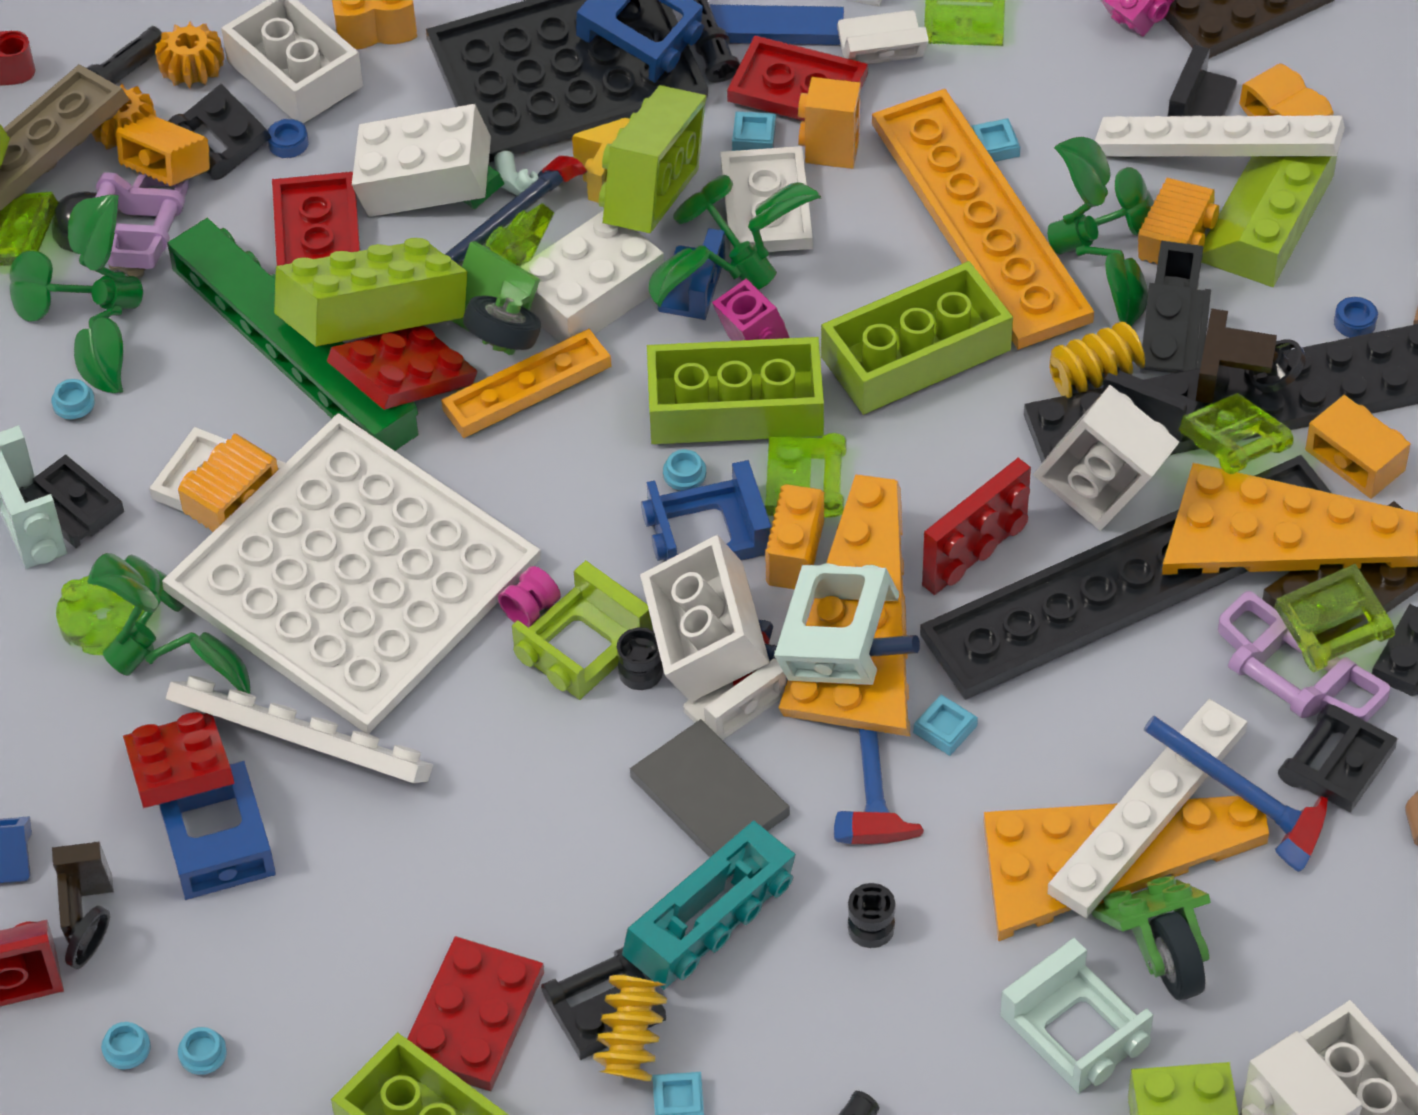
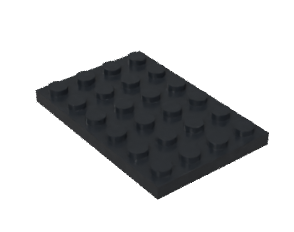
M524 0L426 29V39L455 107L475 104L491 136L489 163L493 162L494 157L504 150L517 155L570 139L574 134L622 118L630 119L633 113H637L640 110L644 99L649 98L659 85L703 94L707 98L708 86L689 45L681 52L680 59L671 72L665 71L654 83L648 79L649 65L598 34L590 43L576 36L577 11L587 0ZM631 0L616 17L618 21L654 42L664 40L678 23L672 8L658 0Z

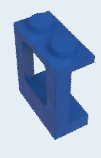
M587 0L577 11L576 36L590 43L598 34L649 65L648 79L654 83L665 71L671 72L680 59L681 52L688 44L694 45L704 29V25L701 23L703 6L694 0H658L683 16L661 42H654L617 20L616 17L631 0Z
M749 460L732 463V480L660 495L655 480L646 482L647 500L641 501V509L646 527L654 526L656 534L652 535V545L657 561H667L678 555L668 522L669 518L710 509L721 511L731 539L727 546L740 560L765 555L767 542H769L770 528L772 527Z
M245 761L230 764L235 784L159 804L185 900L276 875L270 845ZM236 798L242 819L237 827L197 838L190 837L187 834L181 813Z

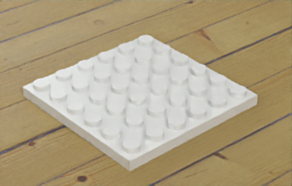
M338 413L162 580L163 590L361 731L369 734L498 603L499 594L508 586L516 585L521 574L540 560L541 549Z

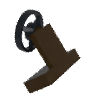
M1211 308L1198 379L1196 401L1213 404L1219 365L1249 370L1251 383L1257 390L1265 393L1281 390L1299 376L1306 362V354L1296 341L1291 339L1276 341L1277 335L1226 327L1228 311ZM1292 348L1297 349L1298 357L1296 363L1289 373L1286 374L1284 370L1289 362L1286 356ZM1265 372L1269 376L1278 375L1280 379L1273 383L1261 384L1257 382V374Z
M100 841L52 847L53 866L57 874L60 927L68 943L65 963L74 969H80L91 959L101 944L110 921V912L99 905L93 907L83 918L82 896L114 892L112 873Z

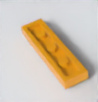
M587 329L441 399L442 410L461 436L466 438L612 367L611 355L592 331Z

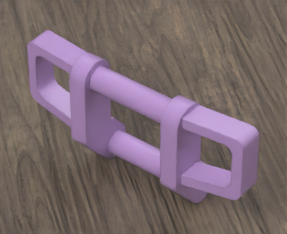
M141 172L132 187L130 183L116 173H103L99 177L96 184L97 194L95 197L110 194L119 195L118 209L124 214L157 216L153 226L116 223L112 251L108 260L109 266L151 269L156 266L162 252L167 247V242H169L168 232L174 217L178 216L184 207V199L189 187L188 180L171 186L175 187V189L170 190L149 188L151 186H169V184H164L163 181L159 182L158 179L154 180L152 176L148 178L146 174L142 175Z
M1244 592L1220 615L1218 632L1237 650L1232 655L1228 668L1238 675L1247 674L1289 703L1291 705L1290 710L1299 717L1306 718L1316 715L1325 705L1332 704L1367 722L1388 701L1390 685L1362 669L1347 657L1340 659L1296 629L1294 621L1279 613L1253 592ZM1245 611L1253 612L1270 625L1253 643L1232 625ZM1284 643H1287L1328 672L1314 686L1300 690L1265 666L1264 663ZM1349 681L1374 695L1361 708H1354L1334 698Z

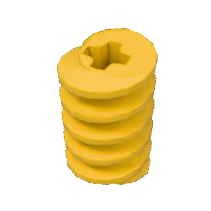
M1117 322L1112 326V329L1102 328L1097 334H1086L1082 340L1073 339L1066 346H1055L1051 350L1049 369L1060 395H1066L1067 398H1071L1073 396L1071 385H1074L1079 393L1086 392L1088 390L1087 379H1089L1094 388H1100L1103 385L1102 373L1105 377L1108 373L1117 376V368H1119L1120 371L1132 375V362L1134 361L1139 368H1145V356L1141 341L1135 330L1125 322Z
M625 975L610 976L609 983L621 990V992L606 995L605 1002L617 1009V1012L602 1015L601 1022L611 1027L613 1031L598 1034L597 1041L607 1046L609 1051L594 1053L593 1060L605 1067V1070L598 1072L635 1080L651 1081L652 1075L641 1069L640 1064L655 1062L656 1056L645 1050L644 1044L659 1042L660 1037L647 1028L648 1025L663 1022V1017L652 1011L651 1008L654 1005L666 1004L667 998L655 991L657 986L666 984Z

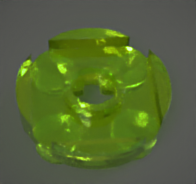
M89 575L79 580H70L63 585L61 589L62 596L56 607V618L60 633L68 644L71 645L72 642L74 645L82 647L84 653L103 655V650L122 631L135 605L107 588L88 584ZM98 609H111L107 611V618L98 619L97 615L93 614Z

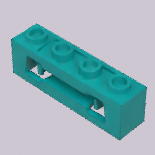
M753 820L627 928L622 955L652 981L666 984L660 986L663 990L677 978L681 981L685 980L694 972L701 957L709 950L713 953L720 950L728 941L734 928L740 923L744 925L749 924L758 915L763 903L771 896L778 898L788 889L794 878L791 871L796 854ZM734 874L730 882L734 887L695 920L693 930L685 936L686 929L688 928L685 923L725 889L726 880Z

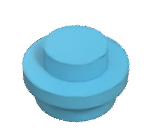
M67 379L56 386L51 403L54 412L64 419H78L84 417L93 409L95 397L92 389L83 381Z
M688 449L677 450L665 462L663 478L670 487L676 490L683 491L696 488L706 478V465L696 452Z
M120 1022L113 1025L106 1032L102 1040L101 1049L104 1059L109 1065L117 1069H131L146 1060L150 1053L151 1044L147 1032L142 1027L132 1022Z
M207 1027L191 1029L184 1035L178 1046V1057L182 1067L188 1072L197 1075L214 1072L224 1063L227 1055V1048L223 1037Z

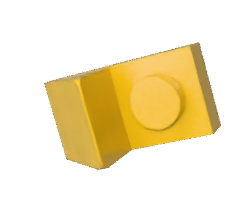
M622 118L578 132L572 137L573 157L581 161L587 170V173L583 174V181L587 182L588 200L599 203L600 190L607 179V169L602 167L605 147L608 143H613L620 128L627 126L630 120L628 118Z

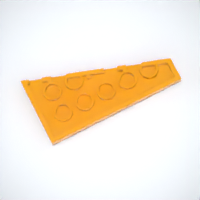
M1193 463L1164 558L1162 575L1178 574V569L1201 568L1202 573H1219V568L1244 567L1249 572L1319 570L1320 564H1343L1344 569H1360L1361 563L1383 562L1390 566V568L1418 567V512Z
M855 474L826 563L837 566L863 567L865 565H875L880 568H886L900 594L898 601L884 602L874 638L907 636L906 606L902 575H904V560L901 551V535H903L901 488L895 479ZM836 596L814 598L806 626L847 627L853 622L859 600L839 599ZM907 654L871 657L877 668L873 685L787 680L779 710L785 717L911 737L907 708L909 685L906 681V659L908 656Z
M1239 796L1188 799L1108 894L1122 890H1129L1133 893L1146 888L1147 883L1151 880L1169 874L1177 877L1188 873L1189 867L1210 859L1218 862L1267 844L1269 829L1266 814ZM1118 803L984 812L983 824L998 941L1012 937L1015 930L1034 923L1039 927L1053 922L1054 916L1072 910L1047 894L1048 883Z

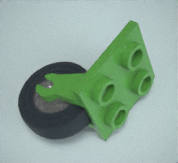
M476 241L470 242L462 264V268L467 271L464 318L451 321L482 339L483 344L493 346L495 351H503L508 355H512L515 353V350L532 348L541 330L540 319L530 311L540 279Z
M1165 876L1149 881L1147 883L1148 889L1133 894L1129 890H1122L1106 895L1103 899L1104 903L1098 904L1092 911V916L1122 932L1132 929L1150 975L1160 976L1165 987L1176 1000H1185L1201 994L1205 990L1206 984L1203 962L1208 961L1210 957L1194 908L1211 903L1209 894L1188 883L1175 880L1173 876ZM1157 916L1154 919H1152L1149 923L1148 918Z

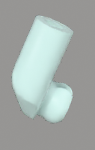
M501 151L494 157L495 169L500 173L505 183L500 188L518 196L539 178L534 171L528 176V169L517 172L514 154L510 151Z

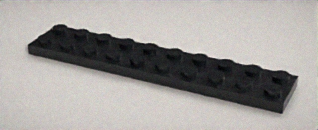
M1418 324L1302 347L1306 354L1303 370L1291 384L1275 392L1265 393L1257 390L1249 379V370L1219 365L1213 404L1199 402L1198 414L1181 442L1170 455L1309 427V423L1343 395H1346L1358 405L1366 407L1371 414L1418 404ZM1292 349L1286 356L1289 360L1284 370L1286 374L1289 373L1296 363L1298 357L1297 349ZM1200 368L1144 380L1196 400ZM1265 372L1257 374V382L1261 384L1273 383L1280 379L1278 375L1269 376ZM1103 388L1075 393L1071 398H1067L1065 395L1024 404L1023 415L1041 463L1100 397Z
M1302 455L1254 475L1332 493ZM1178 509L920 624V636L966 700L1244 574L1248 570L1244 567L1219 568V573H1202L1201 568L1178 569V574L1162 575V566L1179 511Z

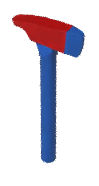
M1155 715L1150 718L1144 727L1145 732L1273 819L1285 832L1281 843L1275 848L1276 853L1296 871L1300 872L1304 869L1324 824L1328 803L1326 797L1321 796L1313 807H1305L1301 811L1288 805L1285 806Z
M859 729L866 806L864 812L839 811L836 814L834 823L835 841L846 844H879L904 841L921 836L924 832L921 824L907 823L896 813L889 812L884 800L877 731Z

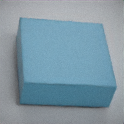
M735 112L732 151L773 148L776 114Z
M1009 118L971 126L994 162L1020 157V145Z
M941 694L914 723L913 733L951 756L977 727L978 717Z
M701 1072L652 1075L655 1115H704Z

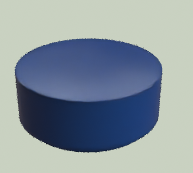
M279 120L268 129L272 137L268 140V147L277 157L293 158L301 155L308 147L307 129L298 120Z
M1345 298L1336 306L1334 325L1342 335L1349 338L1373 333L1377 324L1378 310L1371 301L1365 298Z

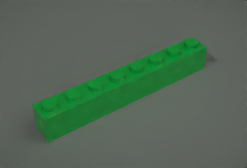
M205 218L167 242L172 270L331 419L339 413L394 451L419 435L416 418L418 409L414 402L384 410L327 362L331 347L345 344L343 341L314 346L274 313L276 275L268 274L261 267L258 259L252 252H244L236 244L233 236L227 229H219L209 218Z

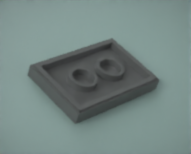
M702 719L630 768V777L709 857L715 854L753 820L768 831L790 815V806Z

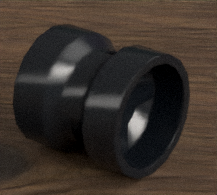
M640 627L624 632L617 642L618 674L620 680L625 686L633 690L650 689L659 683L663 675V665L655 633L650 629Z
M866 883L856 887L849 896L847 926L849 936L862 947H881L893 937L896 903L894 895L888 888L881 884Z

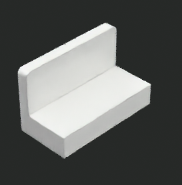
M913 10L841 19L837 24L843 58L867 64L923 57L929 42L926 27H918L916 13Z
M774 658L770 663L764 665L734 687L733 682L693 702L688 700L684 703V713L694 723L702 719L724 740L781 700L786 686V675Z

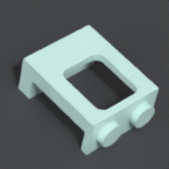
M18 425L0 432V513L25 568L28 569L39 564L49 563L55 558L66 555L67 550L51 494L25 503L19 491V488L23 487L26 489L33 484L32 479L35 476L26 441Z
M830 563L820 566L802 565L774 654L788 681L873 685L877 668L869 652L884 602L898 601L900 594L886 568H880L875 565H865L863 567L837 566ZM827 596H836L839 599L859 600L853 622L847 627L806 626L805 623L813 597L825 598Z
M1073 938L1002 991L1000 1016L1079 1094L1092 1083L1097 1086L1107 1080L1113 1073L1115 1066L1127 1056L1134 1058L1147 1048L1151 1041L1153 1014L1146 1008L1136 1015L1085 965L1087 950ZM1086 1002L1116 1032L1076 1061L1045 1030V1027L1076 1003Z

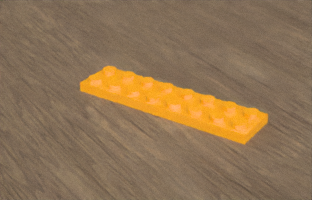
M945 88L872 113L874 129L962 264L967 261L971 262L1013 316L1012 342L1017 350L1094 322V310Z

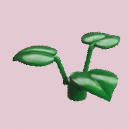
M1088 137L1067 139L1057 144L1054 149L1065 161L1074 186L1084 204L1074 212L1063 215L1062 220L1049 224L1047 235L1050 246L1059 255L1076 250L1077 256L1085 254L1107 256L1105 263L1106 275L1119 322H1125L1132 326L1146 309L1148 300L1147 284L1140 266L1133 258L1125 259L1121 250L1090 247V245H1092L1093 240L1098 238L1099 225L1123 216L1126 217L1131 233L1138 236L1139 229H1141L1145 217H1147L1148 212L1151 210L1154 200L1147 190L1142 175L1136 169L1127 167L1117 173L1114 184L1116 197L1122 208L1096 219L1092 216H1085L1084 213L1089 209L1104 203L1108 195L1105 185L1110 180V167L1104 151L1093 139Z
M720 175L714 178L701 189V192L694 193L676 209L673 218L678 224H684L695 219L707 209L720 229L725 231L726 237L734 247L729 254L732 261L728 263L710 251L706 246H699L695 250L686 248L662 263L652 274L649 281V293L657 306L661 307L668 293L701 267L707 259H710L729 272L733 279L738 277L742 281L747 279L758 290L765 287L774 279L777 271L766 258L770 253L763 244L759 230L801 205L815 199H821L819 193L803 183L794 182L767 198L755 210L757 216L753 217L748 224V228L752 232L755 245H752L750 241L740 243L713 205L731 191L733 187L731 178L728 175Z
M114 194L82 200L76 204L69 217L68 241L71 249L75 253L81 254L79 263L90 270L104 275L95 281L93 286L50 283L53 272L51 260L45 254L38 251H26L18 255L12 262L9 278L11 281L10 296L14 309L22 319L27 321H39L46 316L51 304L50 291L90 293L97 305L107 309L89 319V329H82L77 333L74 342V359L80 375L91 386L105 392L122 393V334L118 325L109 317L121 316L122 309H136L143 298V287L137 277L125 276L124 272H115L104 267L111 255L116 228L119 195Z
M105 553L94 562L89 573L88 584L107 588L135 605L122 631L103 650L104 658L116 671L129 676L144 659L149 664H152L158 657L180 646L190 644L191 648L201 659L224 676L238 691L250 694L249 675L241 658L225 643L207 632H203L200 636L190 632L154 650L153 643L156 641V636L145 624L161 601L176 612H179L185 606L163 590L162 580L167 576L166 574L132 554L123 560L115 554Z

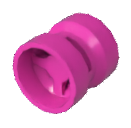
M530 566L521 574L517 585H510L499 594L498 602L501 609L512 622L515 623L518 620L529 628L539 619L542 609H550L559 601L561 593L555 581L544 570L536 566Z

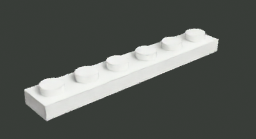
M1342 115L1103 117L1095 141L1100 145L1105 156H1337L1345 126Z
M189 676L188 681L170 682L166 695L167 700L411 783L429 781L433 764L419 760L421 752L400 745H394L393 751L378 746L379 738L373 735L353 731L352 736L336 732L338 724L317 717H312L309 723L295 718L297 710L290 707L270 703L268 709L254 704L256 697L251 694L233 689L229 690L228 695L215 691V683L204 678Z
M1208 699L1180 733L1222 761L1246 733L1248 721L1213 700ZM1166 747L1048 883L1047 894L1087 918L1209 775Z

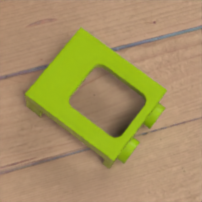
M586 560L573 571L575 587L529 628L518 620L512 625L513 650L517 658L528 667L534 666L544 673L555 688L560 691L567 690L579 700L618 666L617 642L624 632L638 627L653 631L648 605ZM573 621H582L611 643L585 669L549 643Z

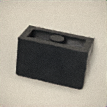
M1198 45L1193 46L1169 99L1168 116H1224L1235 92L1237 80L1207 71L1209 48Z
M1120 371L1117 376L1108 373L1103 381L1102 393L1111 385L1118 392L1127 395L1135 406L1152 420L1162 424L1179 443L1198 414V401Z

